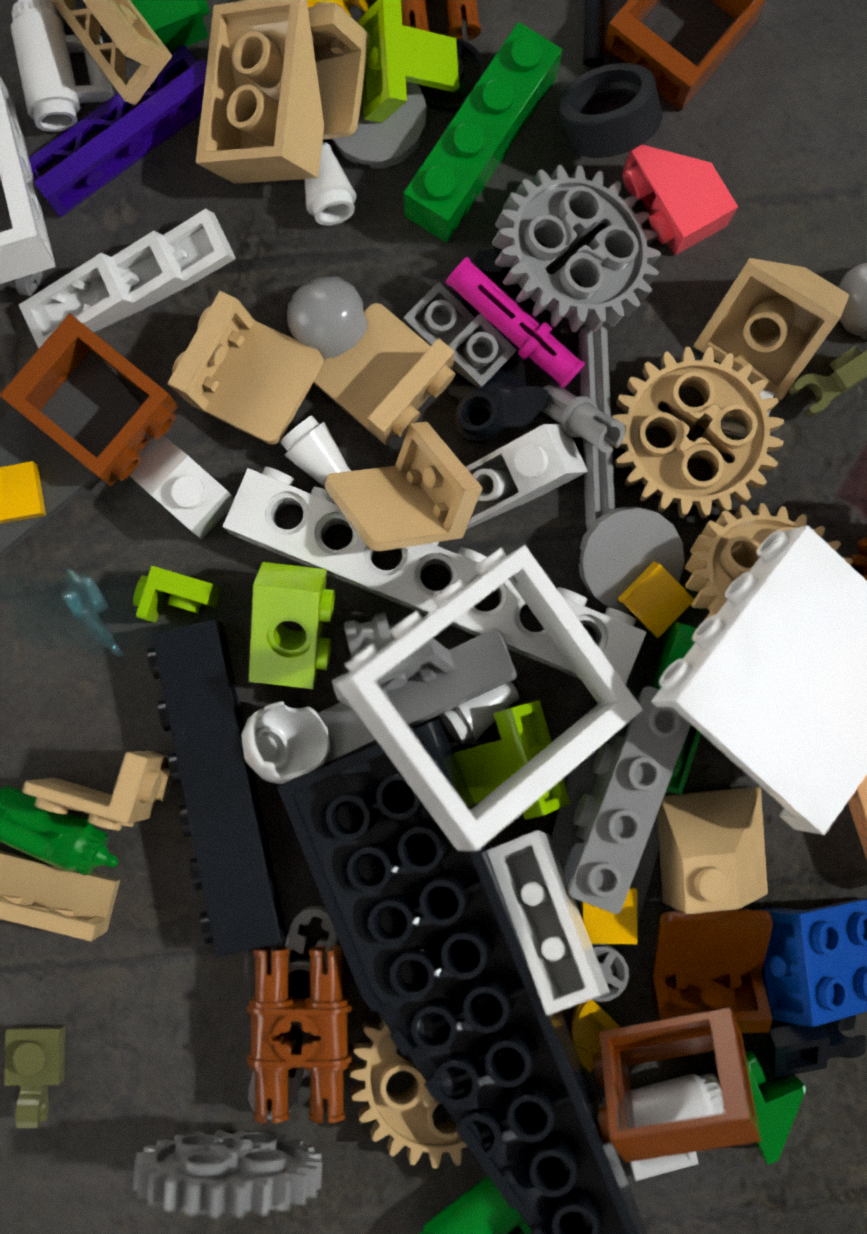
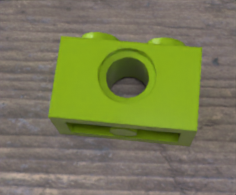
M262 562L253 583L249 682L313 689L318 670H328L331 638H323L322 631L323 622L332 621L335 590L326 589L327 569ZM282 622H296L300 624L304 628V630H290L286 626H284Z

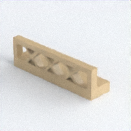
M51 0L124 101L136 105L171 59L172 54L130 0H83L86 8L76 10L75 0ZM101 26L112 39L111 43L101 44ZM126 57L141 63L130 80L125 76Z
M0 850V919L92 942L108 930L121 879L96 873L82 875L76 871L66 872L39 859Z

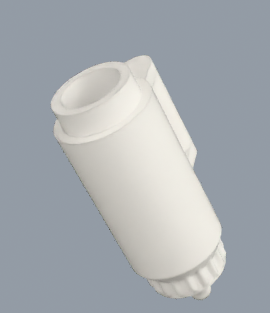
M19 0L13 5L11 32L28 115L35 120V125L40 130L48 132L67 130L77 123L76 114L80 110L79 103L106 102L114 96L112 83L76 35H65L63 22L58 17L56 7L52 1ZM100 36L101 44H103L102 36ZM84 52L91 85H75L69 53Z
M692 1073L631 1090L635 1128L725 1113L720 1083L716 1075L712 1073L700 1076ZM606 1097L602 1098L603 1104H599V1108L606 1107ZM696 1152L633 1161L630 1162L635 1181L697 1165L698 1158Z

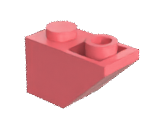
M643 144L629 151L622 175L625 187L630 196L635 195L637 201H642L650 214L649 224L651 230L656 231L658 234L656 239L661 244L667 243L674 256L727 227L738 209V205L711 162Z

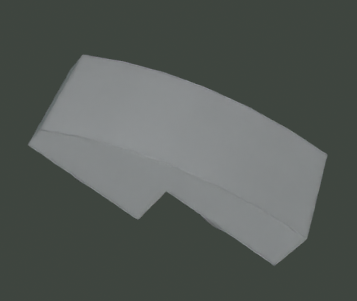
M440 282L402 319L405 325L430 346L440 338L455 351L454 370L479 389L517 351L480 313L474 317Z

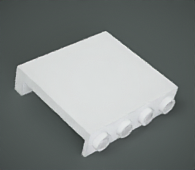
M807 525L786 531L777 530L762 542L757 550V555L760 558L749 572L741 574L730 584L725 592V597L728 600L717 615L710 616L696 629L692 636L695 644L686 656L673 662L664 671L659 680V685L662 687L651 702L656 707H673L784 807L779 816L794 830L824 835L867 775V581Z

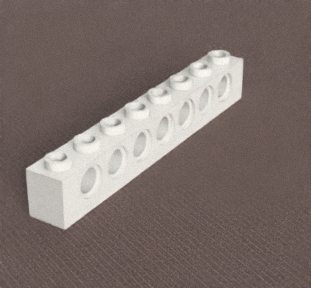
M266 466L262 473L247 468L222 526L230 535L305 566L327 569V575L424 615H428L438 607L432 598L442 591L429 590L422 584L420 576L427 566L440 564L446 567L451 574L450 584L460 579L466 586L479 576L474 566L487 558L476 551L460 547L456 554L439 547V542L398 548L402 553V560L399 565L391 570H381L372 563V556L375 550L370 549L325 489L313 487L310 494L293 487L294 478ZM287 505H297L303 509V518L300 524L288 530L279 528L276 524V516L279 510ZM338 524L349 527L353 531V537L347 547L333 550L325 546L324 536L330 527ZM509 579L496 588L499 593L500 602L495 609L480 611L473 606L449 624L475 636H479L492 629H497L502 634L507 649L579 678L545 629L540 632H532L521 624L520 610L527 604ZM558 587V592L581 624H586L594 630L597 638L596 645L624 684H626L646 631L634 627L637 619L613 608H607L605 614L585 607L587 598Z

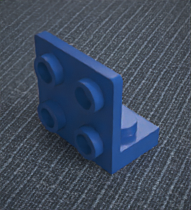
M867 898L809 910L775 907L754 909L769 912L773 922L761 972L772 1020L815 1027L867 1012Z

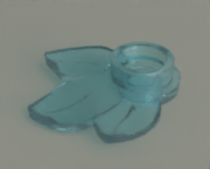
M71 568L65 570L67 578L64 581L68 590L61 593V596L77 621L83 618L100 646L104 648L108 646L113 654L119 657L122 656L123 653L113 640V635L109 633L99 617V614L109 609L100 590L87 573L79 577Z

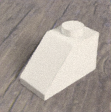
M165 436L158 440L152 438L139 453L141 461L130 476L202 540L230 510L234 501L233 496Z

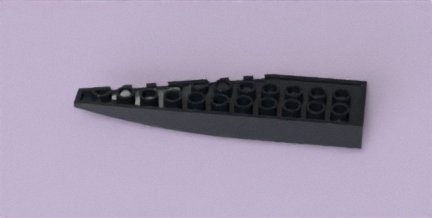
M440 719L411 730L467 809L470 811L474 808V801ZM380 744L277 786L361 997L371 1011H377L391 1031L390 1038L402 1055L407 1054L425 1079L424 1086L436 1103L441 1102L457 1124L456 1131L511 1209L516 1208L530 1228V1234H647L616 1150L612 1143H605L599 1122V1107L562 1014L559 1011L546 1015L486 851L493 848L490 840L477 851H457Z

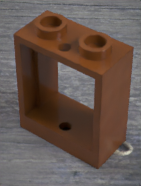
M628 0L609 23L604 41V50L620 63L642 65L652 72L657 92L682 111L757 22L766 0H710L735 20L697 65H694L641 23L660 0Z
M70 313L0 394V397L110 486L117 479L120 481L125 480L135 471L141 461L139 453L152 438L158 440L167 433L176 419L174 412L179 407L168 392ZM91 351L148 396V399L97 458L40 412Z
M731 1008L599 1031L601 1053L594 1054L593 1061L598 1085L601 1089L605 1088L606 1107L599 1108L600 1128L605 1143H612L625 1163L761 1141L742 1032ZM715 1051L725 1113L635 1128L628 1066Z

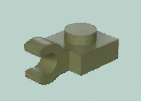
M854 346L829 364L834 371L830 376L823 377L818 374H806L790 387L788 391L791 396L798 393L801 389H810L815 393L816 403L804 412L807 418L818 415L828 407L831 401L867 378V350L861 353L859 348Z
M65 1025L12 1026L5 1030L4 1086H20L15 1111L16 1128H39L40 1121L48 1120V1085H59L64 1081Z

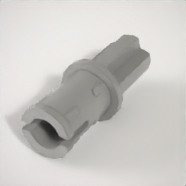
M549 384L543 387L548 390L549 398L542 412L561 423L562 429L567 435L582 437L604 453L612 452L613 448L603 439L609 441L617 448L621 445L625 436L624 424L598 410L594 400L587 396L577 397L560 386L554 387Z

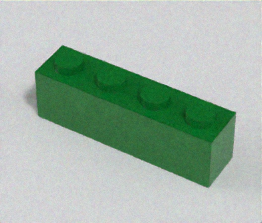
M518 21L404 191V215L407 219L445 243L449 242L556 81L562 48Z

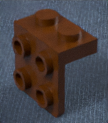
M743 908L696 914H684V911H671L662 914L659 918L650 974L656 1021L731 1008L742 1033H769L772 1017L761 972L773 928L771 914L764 910H748Z

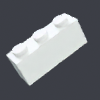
M537 830L486 850L546 1015L610 993L576 902L567 893L569 884L550 834Z

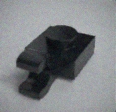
M856 1015L829 1022L826 1026L822 1024L810 1027L786 1022L777 1028L770 1029L768 1033L767 1061L774 1079L827 1068L828 1059L856 1058L863 1055L867 1044L865 1035L848 1037L841 1033L842 1031L855 1029Z

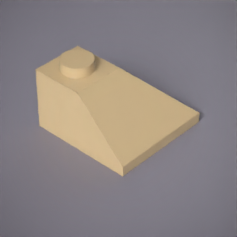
M749 258L693 347L703 353L706 352L708 347H712L714 360L722 363L729 353L734 354L732 369L736 372L750 363L753 367L747 380L755 383L766 379L768 383L763 390L775 392L774 396L782 400L841 318L850 294L805 267Z
M761 787L664 795L657 813L663 903L678 911H684V914H696L740 909L768 894Z

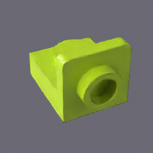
M151 565L148 576L142 575L135 588L133 605L138 606L136 617L156 623L166 593L170 594L168 605L194 613H199L201 604L216 608L222 588L212 583Z

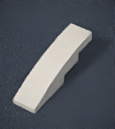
M204 209L164 235L153 230L112 257L103 253L96 255L20 303L19 307L38 348H40L69 313L92 332H96L192 285L235 260L236 257L215 213Z

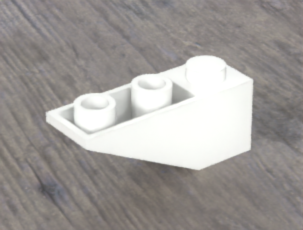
M543 424L466 466L467 470L483 487L466 529L538 498L588 472L573 438L563 431L561 424Z

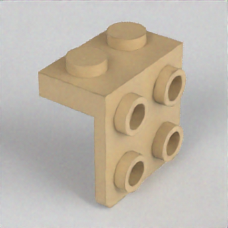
M322 1L316 3L313 7H308L324 119L323 140L349 137L357 130L370 34L351 18L343 7L333 2Z
M219 291L212 305L203 311L198 322V330L188 348L177 357L172 368V376L167 384L192 407L273 445L280 442L323 366L324 359L317 349L311 348L294 338L255 321L237 298Z
M374 303L364 311L368 327L363 337L352 349L338 357L324 359L323 366L313 383L384 445H387L396 434L399 437L406 434L409 424L415 423L421 414L418 411L419 407L430 395L435 398L438 397L453 380L456 374L452 371L454 369L455 351L440 338L430 346L382 304Z
M428 422L409 424L395 466L331 473L327 476L324 485L325 490L365 544L375 551L463 538L483 488Z
M154 751L126 752L113 795L58 778L26 780L22 792L37 797L34 806L58 814H68V810L84 811L90 813L87 822L106 829L121 830L122 825L133 827L135 822L152 818L157 801L163 802L166 799L173 780L168 769L167 755Z

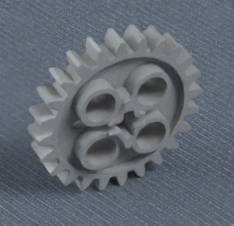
M562 165L556 167L551 177L541 169L537 172L532 182L524 179L516 192H511L502 207L501 214L495 222V226L500 230L493 239L492 245L503 249L495 260V265L510 267L511 269L503 280V284H519L522 289L515 301L520 303L531 298L535 302L532 316L537 317L545 309L550 311L552 327H556L563 317L568 318L572 332H577L585 320L592 332H597L605 321L611 327H614L624 315L629 317L652 291L649 285L659 274V271L652 265L661 256V252L649 246L658 234L656 231L643 230L642 225L650 215L648 212L637 214L633 212L631 208L637 201L635 195L624 200L618 196L621 189L619 181L608 189L603 186V172L600 171L590 181L586 180L582 166H578L570 178ZM603 223L607 226L594 237L588 246H582L555 274L547 273L546 270L558 263L566 251L569 252L576 248L597 225ZM537 240L542 241L547 247L539 244ZM572 278L578 280L583 287L576 284Z
M217 1130L212 1135L200 1131L184 1136L174 1135V1141L159 1139L157 1140V1146L146 1145L144 1146V1152H137L134 1166L133 1190H138V1198H148V1205L150 1206L165 1204V1211L169 1212L180 1209L185 1211L187 1216L197 1213H209L211 1218H217L223 1212H231L235 1217L242 1218L245 1211H254L260 1215H267V1210L270 1209L287 1211L289 1210V1203L303 1205L306 1204V1197L317 1196V1190L321 1189L322 1180L321 1152H314L315 1146L313 1145L302 1146L303 1140L286 1141V1135L275 1136L264 1131L246 1132L239 1130L234 1134H229L223 1130Z

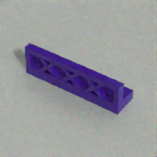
M183 45L172 53L171 59L139 100L144 101L126 114L127 108L132 104L124 101L121 95L117 93L29 157L36 187L60 218L201 115L207 63L203 58L197 61L187 47ZM186 66L187 70L167 84V80L171 75ZM96 130L103 131L86 143V138ZM55 160L62 161L41 176L39 174L41 170Z

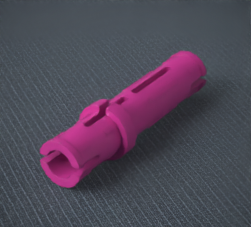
M468 257L454 269L445 281L447 286H451L481 313L486 320L491 322L520 349L517 353L524 360L527 357L531 358L562 389L585 365L582 360L580 361L549 333L553 329L546 322L540 325L511 299L505 291L500 289L480 271Z

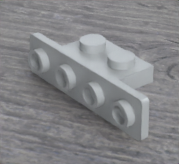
M492 629L450 650L434 638H431L378 678L375 683L410 729L514 680L517 673L502 634L497 629ZM349 670L348 673L332 680L337 700L340 703L318 713L329 732L331 749L325 761L328 764L378 744L372 733L336 686V683L351 673Z
M644 687L642 689L638 703L643 710L630 721L625 737L613 735L610 744L605 742L599 748L592 769L593 773L598 774L591 794L584 793L573 818V824L578 825L575 836L584 840L585 843L567 888V893L572 898L614 914H618L622 910L691 725L673 707H656L651 701L659 690L653 687Z

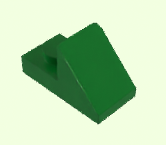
M750 1050L745 1052L761 1137V1141L754 1142L753 1145L767 1165H770L779 1160L803 1099L806 1086L796 1075L780 1077L758 1086L766 1082L755 1055Z

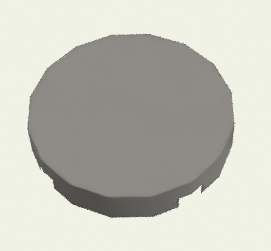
M406 82L407 102L383 123L364 120L363 100L361 98L357 130L349 137L331 139L332 145L346 160L355 164L359 162L364 165H370V168L384 169L402 163L417 150L425 131L427 105L418 84Z
M639 507L615 508L597 518L584 534L580 545V550L582 551L580 554V564L578 563L580 578L589 594L609 608L630 613L617 599L653 561L660 563L679 583L685 563L683 542L674 525L659 513Z

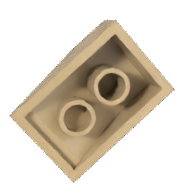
M245 0L214 5L196 163L234 184L318 178L324 119L307 0Z

